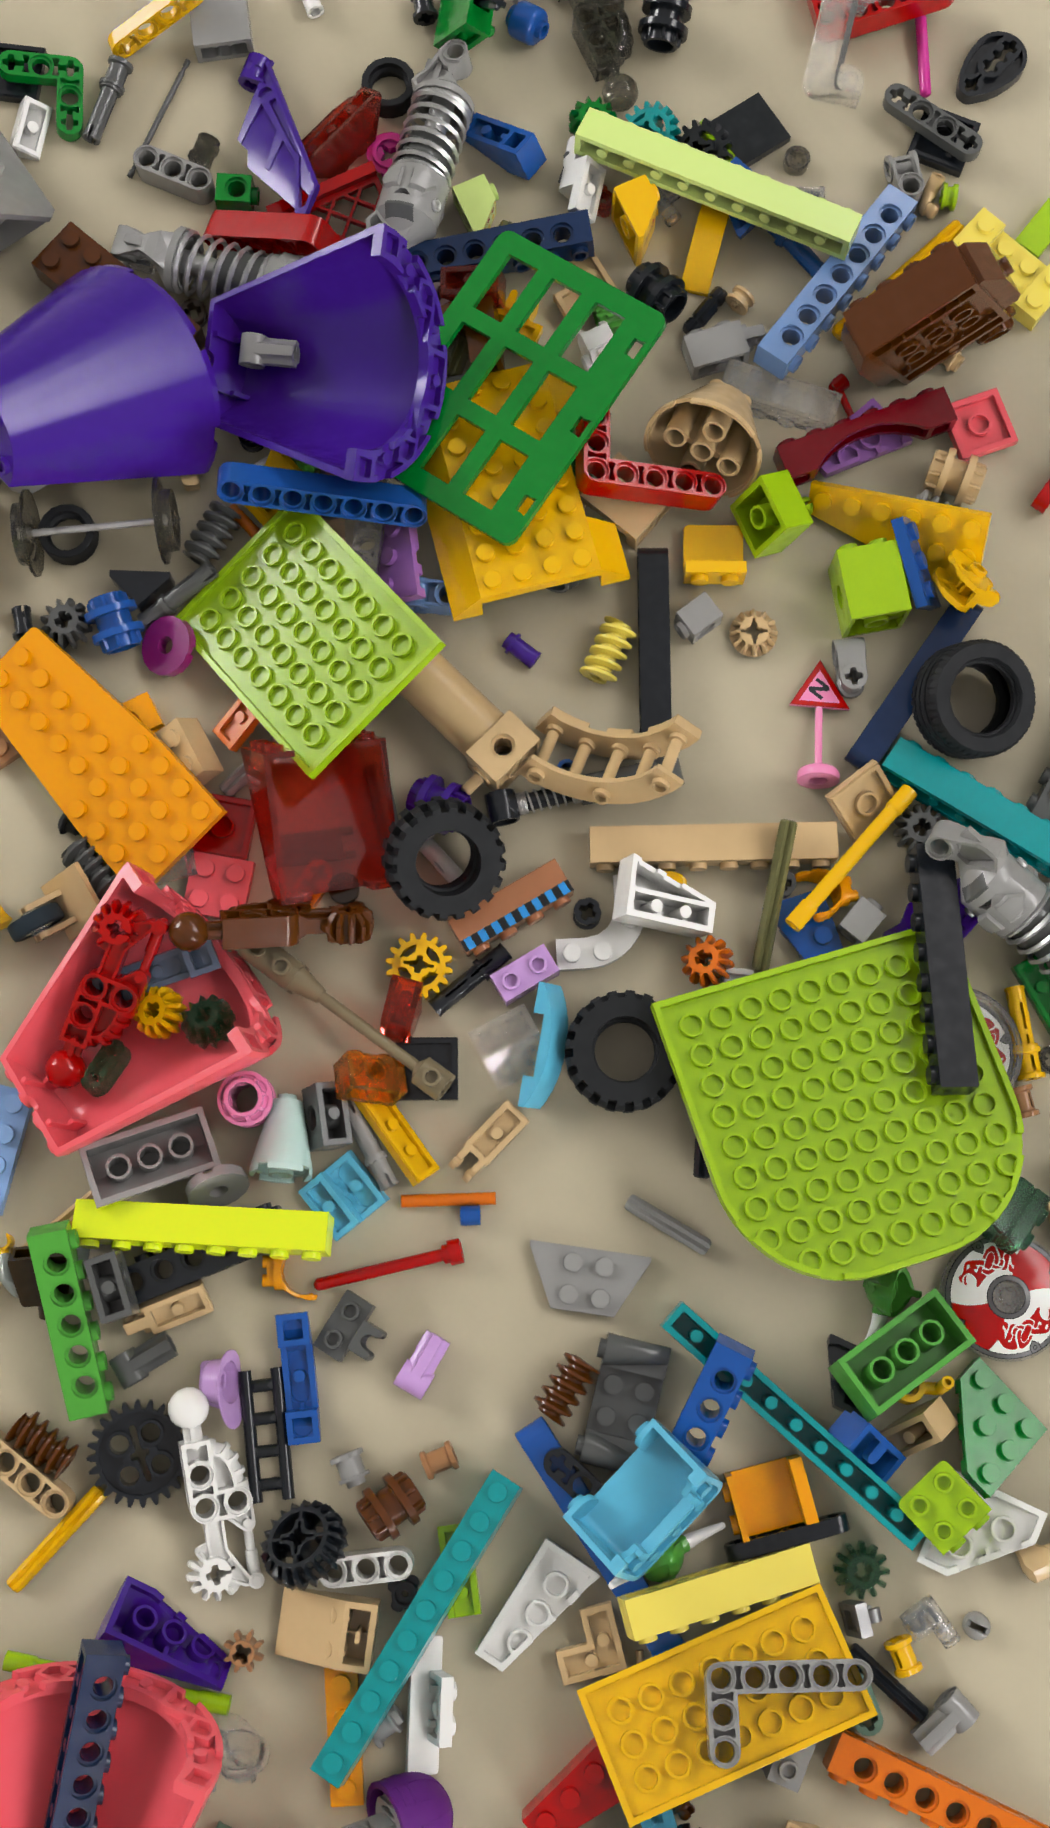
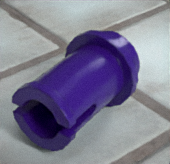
M511 632L502 644V647L505 649L504 653H511L528 666L529 669L533 667L542 654L522 640L519 633L516 635Z

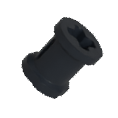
M410 0L414 4L413 21L415 24L429 26L435 23L438 19V11L434 8L433 0Z
M592 898L579 900L574 907L573 920L575 924L584 930L595 928L601 918L599 903ZM588 908H591L594 918L582 919V912L580 910L586 911Z

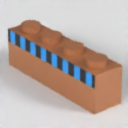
M554 858L494 893V897L489 903L485 899L478 904L481 909L473 914L468 910L464 912L465 918L458 920L451 918L448 920V924L467 957L471 954L478 957L490 950V943L500 938L502 941H505L518 933L516 928L526 922L531 926L545 917L543 913L554 907L555 910H559L571 902L569 897L573 896L574 889Z

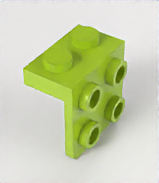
M946 1461L938 1462L899 1500V1508L943 1555L948 1551L952 1554L956 1552L966 1542L964 1536L972 1528L976 1531L989 1520L990 1516L988 1513L992 1510Z

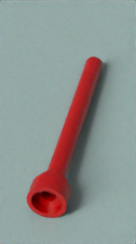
M459 1238L446 1241L447 1244L441 1245V1249L320 1277L314 1281V1288L321 1291L443 1261L445 1264L451 1263L452 1266L465 1263L461 1241Z

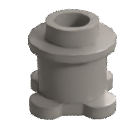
M362 1447L330 1460L331 1465L336 1464L341 1477L339 1484L346 1483L348 1489L366 1482L365 1475L370 1473L369 1469L365 1470L360 1456L363 1452Z
M395 1704L392 1705L372 1738L379 1749L384 1747L383 1742L386 1741V1738L395 1732L401 1733L403 1731L401 1724L405 1722V1719Z

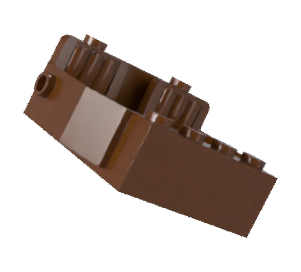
M953 240L940 243L931 250V255L922 261L910 263L903 269L901 275L893 280L883 281L876 287V291L868 297H861L853 301L849 305V309L842 313L846 322L843 325L841 340L859 374L879 387L885 386L897 379L907 385L1010 319L1005 308L1016 302L1021 295L1010 276L1015 271L1007 257L1000 258L987 242H967L960 246Z

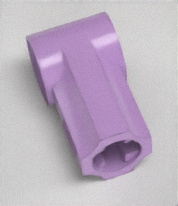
M426 1330L411 1358L406 1360L393 1384L421 1400L435 1376L433 1373L450 1343L435 1333Z

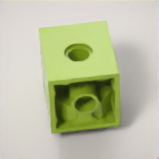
M878 538L870 541L869 544L857 546L856 543H849L836 550L828 568V575L842 638L901 628L912 610L911 590L904 566L902 565L896 539L887 541L886 538Z

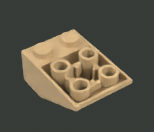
M176 717L155 733L203 785L224 771L198 718Z
M284 1586L275 1654L333 1670L368 1674L373 1665L381 1598L307 1588L304 1591L298 1587L292 1591Z

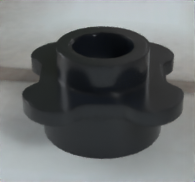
M409 1575L407 1579L388 1583V1590L392 1593L391 1608L394 1611L401 1612L403 1609H408L418 1592L420 1581L417 1576ZM404 1590L408 1591V1596H403L402 1592Z

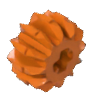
M708 935L705 942L700 937H696L695 947L689 944L686 945V949L690 953L689 955L681 956V961L687 964L682 968V971L685 975H690L689 981L695 985L700 982V986L706 988L709 987L711 982L713 985L720 984L719 978L721 976L725 979H730L726 969L735 967L734 962L729 960L733 956V951L730 948H726L724 940L719 939L716 941L712 935ZM708 957H711L712 960H708V961L710 962V965H708L707 967H705V966L703 965V964H707V962H705V960H706Z

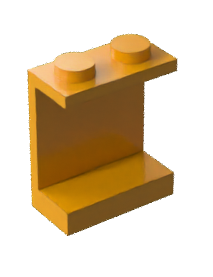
M799 1454L723 1473L725 1482H723L721 1492L725 1503L731 1502L734 1515L729 1516L731 1529L734 1536L740 1535L743 1543L749 1542L750 1536L802 1522L806 1525L819 1522L802 1457Z

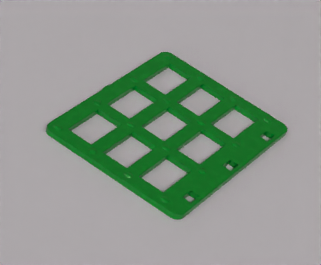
M504 231L496 238L443 314L445 326H439L441 345L447 346V349L464 325L489 340L455 389L452 390L446 386L438 420H432L426 435L431 436L422 453L405 471L393 478L500 544L510 546L519 540L664 332L666 321L663 314L521 235L513 231ZM513 258L533 269L536 273L502 322H499L476 309V307L509 260ZM556 282L578 294L579 297L543 347L518 332L552 283ZM599 306L623 319V322L587 372L562 358V355L594 309ZM635 342H638L643 346L634 359H632L627 354ZM507 349L532 363V365L497 415H494L472 402L471 399ZM551 374L574 387L575 391L539 441L513 425L548 375ZM460 417L484 431V433L449 484L423 468ZM584 420L588 425L581 435L577 437L572 432L579 422ZM504 443L528 458L492 510L465 494L500 444ZM528 497L534 502L523 516L518 510Z

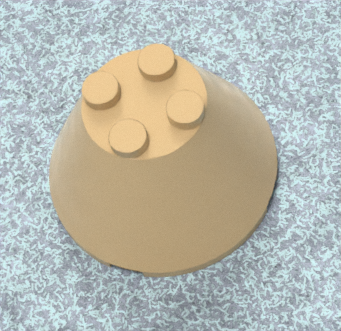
M712 379L708 384L660 407L650 418L644 433L645 452L648 451L653 461L652 464L713 472L722 476L726 482V492L723 496L728 495L729 498L743 493L757 478L762 463L761 445L750 407V397L732 385L726 384L719 379Z

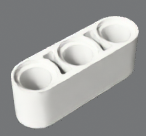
M400 1545L344 1552L345 1558L339 1559L336 1562L342 1568V1576L331 1578L328 1575L329 1580L320 1578L319 1581L323 1586L333 1589L401 1581L410 1575L415 1558L409 1548ZM396 1555L405 1557L408 1567L403 1571L395 1570L391 1566V1558ZM362 1559L371 1560L375 1565V1572L369 1575L361 1573L358 1562Z

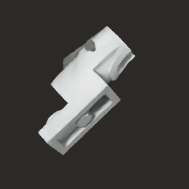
M574 135L567 142L562 164L563 169L558 183H560L558 191L569 199L567 209L569 212L588 209L590 224L596 221L606 169L589 155L580 156L574 154Z

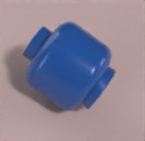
M523 0L512 5L507 12L505 22L508 33L512 38L526 45L533 46L547 36L549 32L548 15L543 8Z

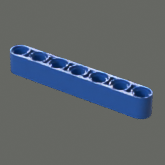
M225 462L218 469L217 495L221 500L228 503L410 528L420 527L427 521V498L404 485L383 482H354L339 476L240 462Z

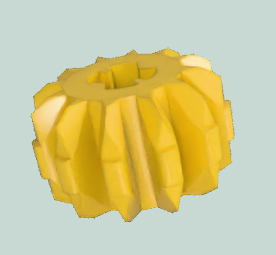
M157 986L150 987L149 993L145 992V997L142 1003L139 1004L138 1012L134 1016L135 1021H138L136 1028L152 1039H170L171 1033H180L178 1025L179 1023L186 1022L185 1018L182 1017V1013L188 1009L182 1004L184 997L166 986H161L160 988Z

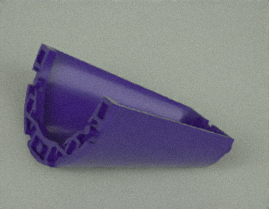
M385 223L376 224L211 299L205 349L210 357L219 395L221 420L220 426L217 428L354 482L375 483L382 479H391L414 463L431 438V436L426 435L431 421L438 420L440 416L447 380V346L441 345L439 326H445L432 279L419 255H412L409 252L407 240ZM254 332L266 335L268 338L297 340L300 349V361L297 367L265 366L264 369H250L240 366L238 360L242 333Z
M106 264L84 269L71 276L0 332V477L9 487L196 475L209 472L218 448V443L214 439L215 428L220 426L221 420L219 395L214 372L206 349L200 351L193 337L196 332L195 327L178 303L152 279H142L133 274V269L119 265Z

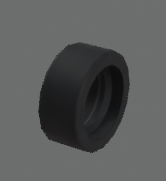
M384 57L375 60L367 66L362 75L361 87L365 104L373 114L381 118L393 119L407 113L411 106L413 94L411 79L414 77V73L406 62L398 58ZM388 76L397 77L405 82L406 90L398 98L391 100L381 99L375 96L372 90L374 83L379 79Z
M61 504L51 508L43 515L38 529L56 527L59 523L66 520H78L82 524H94V521L83 508L73 504ZM86 532L83 542L71 550L58 549L53 544L51 535L38 536L43 549L54 561L63 565H77L86 561L94 554L98 546L99 532Z

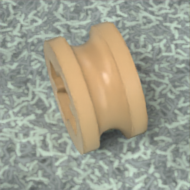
M736 285L732 289V293H729L725 299L728 306L739 315H745L749 310L748 307H752L755 304L753 295L740 285Z

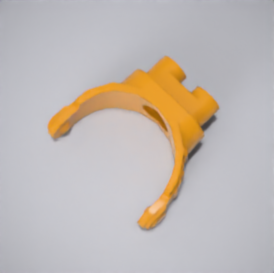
M817 868L811 871L798 872L795 874L796 882L808 881L818 884L829 870ZM849 875L845 876L831 892L830 897L833 907L828 911L815 914L813 916L815 922H823L830 919L840 907H845L850 902L858 901L859 894L857 890H852V880Z
M269 1255L262 1256V1268H267V1274H262V1287H274L276 1291H285L291 1296L305 1300H316L318 1298V1295L313 1293L308 1295L300 1294L290 1288L284 1276L286 1260L273 1259Z

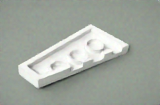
M546 1537L476 1648L475 1654L503 1672L533 1643L537 1636L547 1629L569 1605H572L601 1576V1573Z

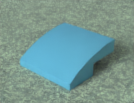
M352 1150L347 1151L325 1171L320 1172L298 1191L312 1211L329 1212L334 1217L333 1238L336 1242L390 1199L384 1191H380L376 1180Z

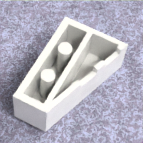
M635 853L620 860L612 916L613 921L691 938L703 937L713 933L716 902L688 885L680 884L668 877L665 871L660 868L655 869L642 861V857Z

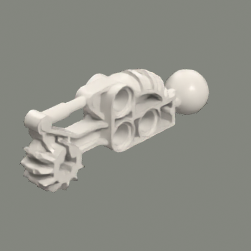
M185 1387L178 1390L171 1397L168 1403V1414L170 1420L176 1426L182 1428L184 1440L178 1441L187 1506L192 1517L197 1522L203 1524L206 1542L195 1549V1554L199 1560H188L187 1566L194 1571L186 1574V1579L188 1582H194L191 1587V1591L194 1594L202 1591L201 1597L203 1600L207 1601L213 1592L216 1601H220L222 1599L221 1591L224 1589L227 1594L233 1595L240 1585L259 1589L265 1582V1578L261 1573L258 1549L255 1547L253 1528L256 1525L253 1497L250 1492L248 1477L243 1475L246 1471L245 1466L240 1465L238 1461V1452H233L230 1449L231 1445L227 1441L219 1443L216 1442L215 1438H209L207 1435L203 1436L201 1424L206 1420L209 1413L207 1397L201 1390L195 1387ZM203 1465L207 1467V1474L202 1480L194 1481L190 1478L191 1472L196 1466ZM233 1492H244V1499L240 1505L230 1506L228 1504V1499ZM208 1498L212 1500V1507L208 1512L204 1514L196 1512V1505L201 1499ZM224 1520L230 1521L243 1530L247 1570L228 1549ZM217 1565L219 1568L217 1577L211 1578L209 1575L212 1571L211 1567Z

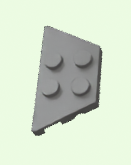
M530 1240V1247L550 1308L614 1317L651 1263L652 1258Z

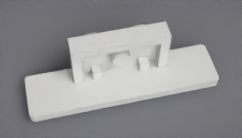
M440 1635L433 1637L408 1680L405 1772H421L427 1775L437 1774L439 1769V1748L452 1747V1736L456 1732L453 1701L457 1697V1685L454 1676L442 1670L443 1637Z

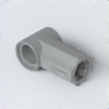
M254 332L242 333L238 360L240 366L250 369H264L265 366L297 367L300 361V349L297 340L268 338L266 335Z
M956 1686L950 1687L943 1692L936 1700L935 1708L921 1723H918L910 1731L930 1756H933L956 1733L960 1734L968 1730L979 1717V1712Z

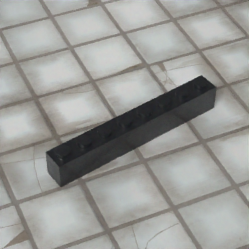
M916 843L905 857V871L910 873V884L907 892L909 902L913 903L910 925L912 932L916 933L913 955L915 962L919 963L916 985L918 992L922 993L923 1003L920 1005L919 1016L920 1021L925 1023L926 1033L923 1036L922 1046L924 1053L928 1054L929 1066L926 1068V1082L928 1085H931L932 1095H970L979 1087L955 860H935L926 853L925 843Z

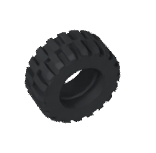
M441 796L431 797L429 802H425L423 799L414 802L415 808L410 811L405 808L399 813L402 818L397 823L392 821L388 828L391 832L390 836L383 840L382 847L385 850V854L381 856L382 866L385 868L384 875L388 884L406 907L411 911H417L420 916L427 919L434 916L437 921H447L448 916H453L455 920L465 918L464 912L468 910L473 914L481 909L478 904L484 899L489 903L494 897L491 893L494 886L500 888L503 881L499 873L506 869V860L502 858V854L506 850L504 843L499 839L500 833L498 829L476 807L468 802L464 803L458 798L449 797L448 799H443ZM455 831L460 833L470 845V859L465 871L457 879L447 884L432 885L425 882L416 870L417 854L423 843L439 832Z
M626 990L623 993H617V991L608 992L603 997L598 996L591 1000L590 1004L585 1008L583 1007L577 1013L576 1018L571 1023L565 1043L567 1072L581 1095L583 1094L593 1105H598L611 1112L633 1113V1111L647 1109L661 1101L676 1084L673 1070L650 1008L651 1004L656 1002L652 996L645 993L644 996L636 994L632 990ZM617 1023H631L639 1026L649 1035L654 1046V1059L650 1069L643 1076L632 1081H618L610 1078L600 1069L596 1061L595 1045L598 1037L606 1028Z

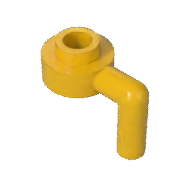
M944 1376L938 1382H922L911 1391V1394H906L898 1402L911 1405L919 1401L923 1395H944L954 1386V1379L951 1376Z

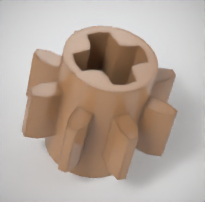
M238 1629L234 1633L236 1642L227 1640L224 1643V1647L230 1650L224 1662L231 1661L235 1665V1673H237L240 1667L245 1666L249 1672H252L254 1669L252 1660L262 1661L264 1655L258 1652L259 1647L264 1643V1639L257 1641L253 1637V1629L247 1635H242ZM241 1645L243 1648L249 1647L251 1649L247 1657L245 1653L239 1654L237 1652Z

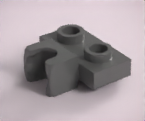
M347 1289L313 1345L338 1362H343L349 1350L361 1358L371 1361L374 1358V1353L367 1348V1339L370 1336L385 1339L387 1333L368 1321L376 1307Z

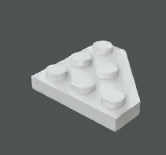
M955 1470L992 1509L988 1513L990 1518L977 1531L972 1528L964 1536L966 1542L953 1554L948 1551L943 1555L926 1537L917 1562L945 1576H950L1015 1551L1025 1549L1036 1544L1048 1513L999 1490H996L990 1498L984 1499L964 1478L961 1472Z

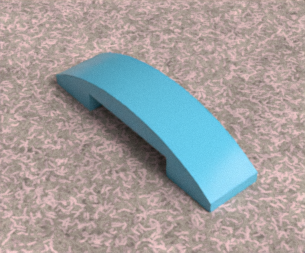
M539 982L534 1007V1013L544 1014L534 1075H523L518 1101L519 1107L541 1109L556 1085L564 1062L565 1043L568 1034V1015L565 997L561 986L545 982Z

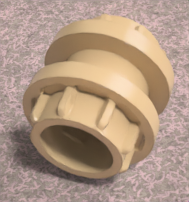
M952 447L949 448L948 452L940 449L935 451L923 483L924 490L928 489L929 492H932L931 498L935 496L940 497L941 493L954 496V506L960 507L962 503L968 505L975 503L987 472V466L979 463V456L971 454L968 462L955 458L957 449Z

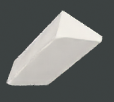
M25 95L19 105L9 144L19 158L39 161L53 108Z

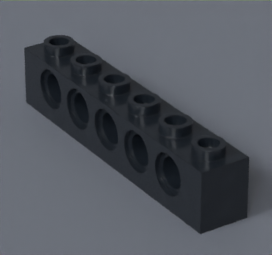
M271 1202L256 1207L265 1209H282L279 1205L272 1207ZM165 1248L164 1252L156 1255L153 1252L134 1257L136 1263L127 1267L130 1276L137 1272L143 1279L141 1288L137 1291L134 1290L139 1305L252 1258L240 1257L237 1255L238 1252L231 1251L225 1254V1256H212L206 1254V1250H201L203 1254L202 1262L198 1266H193L188 1260V1254H179L174 1252V1248ZM164 1260H168L173 1266V1272L168 1278H163L159 1273V1265Z

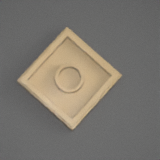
M872 759L825 795V798L854 843L885 808L886 803L896 792L879 763Z

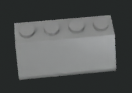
M202 1105L100 1139L78 1150L97 1209L194 1176L200 1171H209L211 1167L221 1164Z

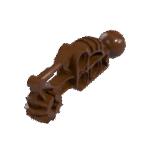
M278 897L269 899L267 902L240 904L228 910H219L220 921H206L198 913L190 911L180 913L171 921L168 934L170 941L175 947L187 952L200 949L207 940H220L223 950L289 947L297 945L299 939L307 934H326L327 940L330 943H338L339 945L349 944L351 946L355 943L362 944L364 941L371 939L374 918L373 911L368 909L364 902L360 901L350 902L347 905L329 906V908H311L309 904H296L293 899Z

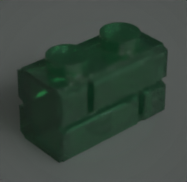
M1020 1177L1016 1190L1003 1213L981 1235L991 1243H995L1006 1254L1012 1255L1019 1249L1022 1251L1026 1250L1035 1237L1031 1233L1034 1226H1040L1049 1214V1211L1045 1208L1050 1201V1197L1040 1189L1034 1188V1185L1025 1178Z

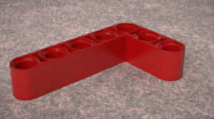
M807 0V4L819 40L824 44L831 45L946 9L954 0ZM830 23L835 24L833 26H826V24Z
M214 210L203 236L205 234L212 235L214 241L221 237L225 239L227 245L236 242L241 249L250 246L254 253L263 250L268 254L287 252L304 257L341 241V238L323 218L313 214ZM204 240L208 246L211 245L210 241ZM218 244L216 246L217 250H224V246L222 244Z
M609 410L576 456V486L580 492L589 496L709 511L714 508L726 492L725 480L722 476L713 472L610 458ZM581 420L576 427L577 437L581 435L588 425L584 420Z

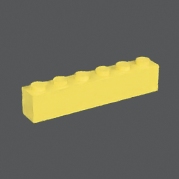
M805 1543L743 1561L720 1564L618 1596L617 1599L627 1637L635 1642L638 1641L639 1644H648L658 1640V1634L667 1631L670 1634L683 1633L689 1630V1624L700 1621L702 1625L719 1621V1615L730 1611L732 1615L748 1612L751 1610L750 1605L762 1602V1605L776 1603L781 1600L780 1595L790 1592L794 1595L810 1588L812 1585L820 1583L810 1543Z

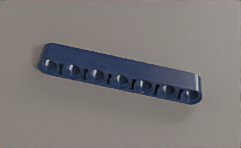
M976 604L973 609L970 608L964 613L957 610L953 605H949L844 760L858 769L872 759L878 763L912 715V686H914V680L917 679L916 675L921 666L924 665L923 663L931 655H934L936 651L962 642L984 608Z

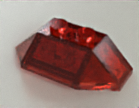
M364 86L357 90L356 95L347 98L334 108L302 140L317 178L330 179L348 171L349 166L358 157L364 155L367 152V148L376 140L382 101L379 91Z

